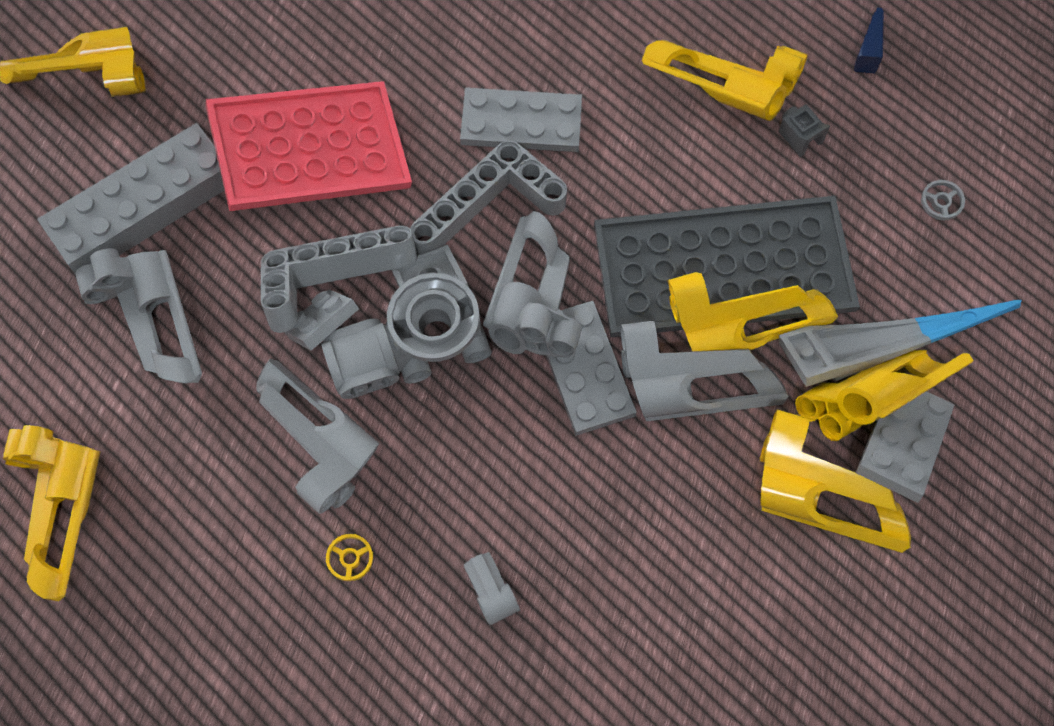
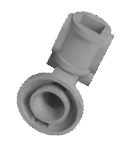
M443 273L421 274L403 283L389 302L386 324L381 323L379 319H367L333 331L321 343L335 388L343 399H352L391 386L399 380L400 372L405 383L412 384L423 381L432 373L428 362L444 361L462 352L466 363H476L488 358L492 353L480 321L479 307L475 295L464 282ZM435 321L444 322L450 328L439 336L423 335L425 327Z

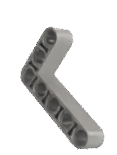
M510 140L503 141L412 224L410 229L413 234L417 254L419 256L444 246L509 184L542 212L552 216L559 215L564 211L567 200V186L562 179L520 144ZM505 158L515 159L514 161L510 162L504 161ZM527 176H534V177H536L537 179H535V180H527L526 177H527ZM485 177L494 178L492 181L482 180ZM555 194L559 197L556 199H550L547 196ZM470 196L473 199L470 201H463L461 198ZM443 216L452 217V219L448 221L440 220V218ZM421 236L431 237L427 241L418 240Z
M394 226L277 249L266 253L261 259V305L270 329L273 332L282 333L291 330L297 324V288L403 268L415 263L418 254L411 229L407 226Z

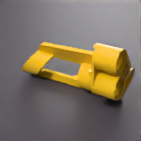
M127 27L80 34L67 42L56 53L0 61V81L4 84L31 81L41 72L80 68L82 73L102 70L104 86L109 89L112 97L144 93L146 90L142 69L140 66H136L135 55Z
M658 40L646 47L642 62L647 66L699 85L720 103L771 121L778 114L785 98L791 94L805 66L808 54L786 46H777L774 56L769 57L764 72L684 48L666 40ZM674 59L727 80L725 85L722 86L669 65Z
M693 272L668 280L671 294L669 301L676 323H681L692 351L753 350L769 341L779 339L780 334L806 326L828 325L838 318L833 304L823 293L814 289L804 291L798 285L710 304L702 273ZM797 306L804 311L808 318L746 337L743 329L749 320Z
M913 350L863 370L840 383L818 384L797 397L795 402L796 410L800 416L810 419L809 422L818 419L822 433L829 440L838 441L860 428L862 424L868 425L879 418H885L968 366L974 360L970 354L962 353L944 364L932 360L928 356L927 350ZM905 367V369L913 375L898 373L896 371Z
M777 409L760 455V462L764 463L761 488L762 511L901 553L911 548V534L908 522L898 502H895L892 490L854 471L801 452L810 419ZM829 491L875 505L880 518L882 532L819 514L816 511L821 492Z
M25 425L22 430H9L2 459L6 461L5 464L10 466L38 469L24 560L29 565L27 583L41 598L59 602L66 595L79 530L89 508L101 451L53 437L54 432L50 429ZM67 499L74 501L58 569L47 564L45 560L57 506L60 502Z

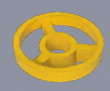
M356 534L339 536L329 545L326 552L328 569L336 578L342 581L361 579L369 572L373 563L371 546L363 537ZM345 539H357L366 546L359 550L354 548L341 550L335 545ZM332 551L340 556V562L346 568V577L337 574L332 569L330 564ZM369 551V562L366 568L358 575L352 576V571L359 566L361 557ZM349 553L356 555V560L352 564L344 562L345 556Z

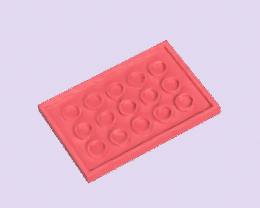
M384 81L206 99V110L229 211L411 188V176Z

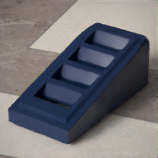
M877 8L872 16L854 65L855 72L875 74L883 58V8Z

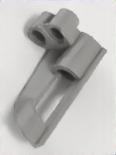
M536 211L519 219L483 326L489 329V335L493 342L506 352L521 354L527 350L539 355L571 357L575 354L583 326L575 319L564 315L563 311L559 309L570 257L558 247L555 231L549 221ZM527 238H533L539 243L547 260L538 291L530 285L513 282Z
M112 248L94 252L90 256L91 264L81 266L75 271L80 294L85 304H97L118 296L144 370L157 373L158 377L169 381L198 383L202 376V371L167 251L140 252L127 257H120L118 250ZM167 302L169 304L184 357L168 356L162 353L152 318V311L161 303Z
M654 321L621 324L623 347L621 360L624 377H631L646 421L782 405L789 397L785 386L777 375L765 363L759 362L749 349L659 353ZM743 373L758 392V394L696 401L692 396L691 382L695 378Z
M269 359L262 369L256 385V390L261 395L259 403L319 463L297 483L295 487L297 494L319 514L324 513L331 506L335 509L339 508L351 497L355 490V486L350 481L362 470L380 443L340 408L332 403L323 401L279 361ZM285 382L291 385L332 423L324 426H315L280 395Z

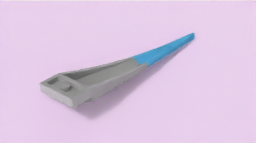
M1022 300L903 320L806 326L780 334L779 345L807 387L829 379L834 381L841 380L1018 309L1021 306Z

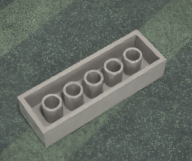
M195 123L39 217L37 220L74 274L79 267L91 264L90 256L96 251L112 248L118 250L119 255L224 191L215 146L198 123Z

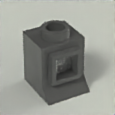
M805 104L799 109L793 106L783 114V120L778 132L801 157L805 155L811 141L814 140L818 145L824 142L831 125L822 123L809 106Z

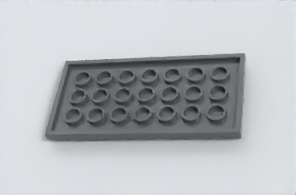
M836 196L594 220L610 338L621 337V324L654 321L657 333L683 330L681 323H676L669 301L671 294L668 280L693 272L702 273L710 304L798 285L804 291L814 289L823 293L831 301L837 314L857 312L860 307ZM797 306L752 319L746 323L807 316Z

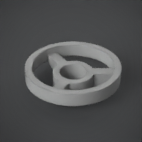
M936 180L929 183L921 195V204L926 213L938 220H951L957 217L963 210L965 196L960 187L953 182ZM938 185L953 189L948 194L939 192L934 195L927 192L931 187ZM957 194L960 199V208L957 212L949 215L948 209L952 204V198ZM926 199L931 202V205H932L933 209L936 210L937 212H940L941 214H938V213L934 212V211L928 206V204H927V202H926ZM937 199H943L946 205H940Z

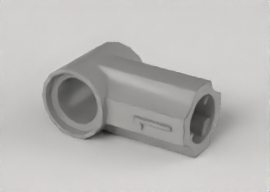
M489 552L479 554L463 564L478 595V604L489 626L520 611L508 583H504Z

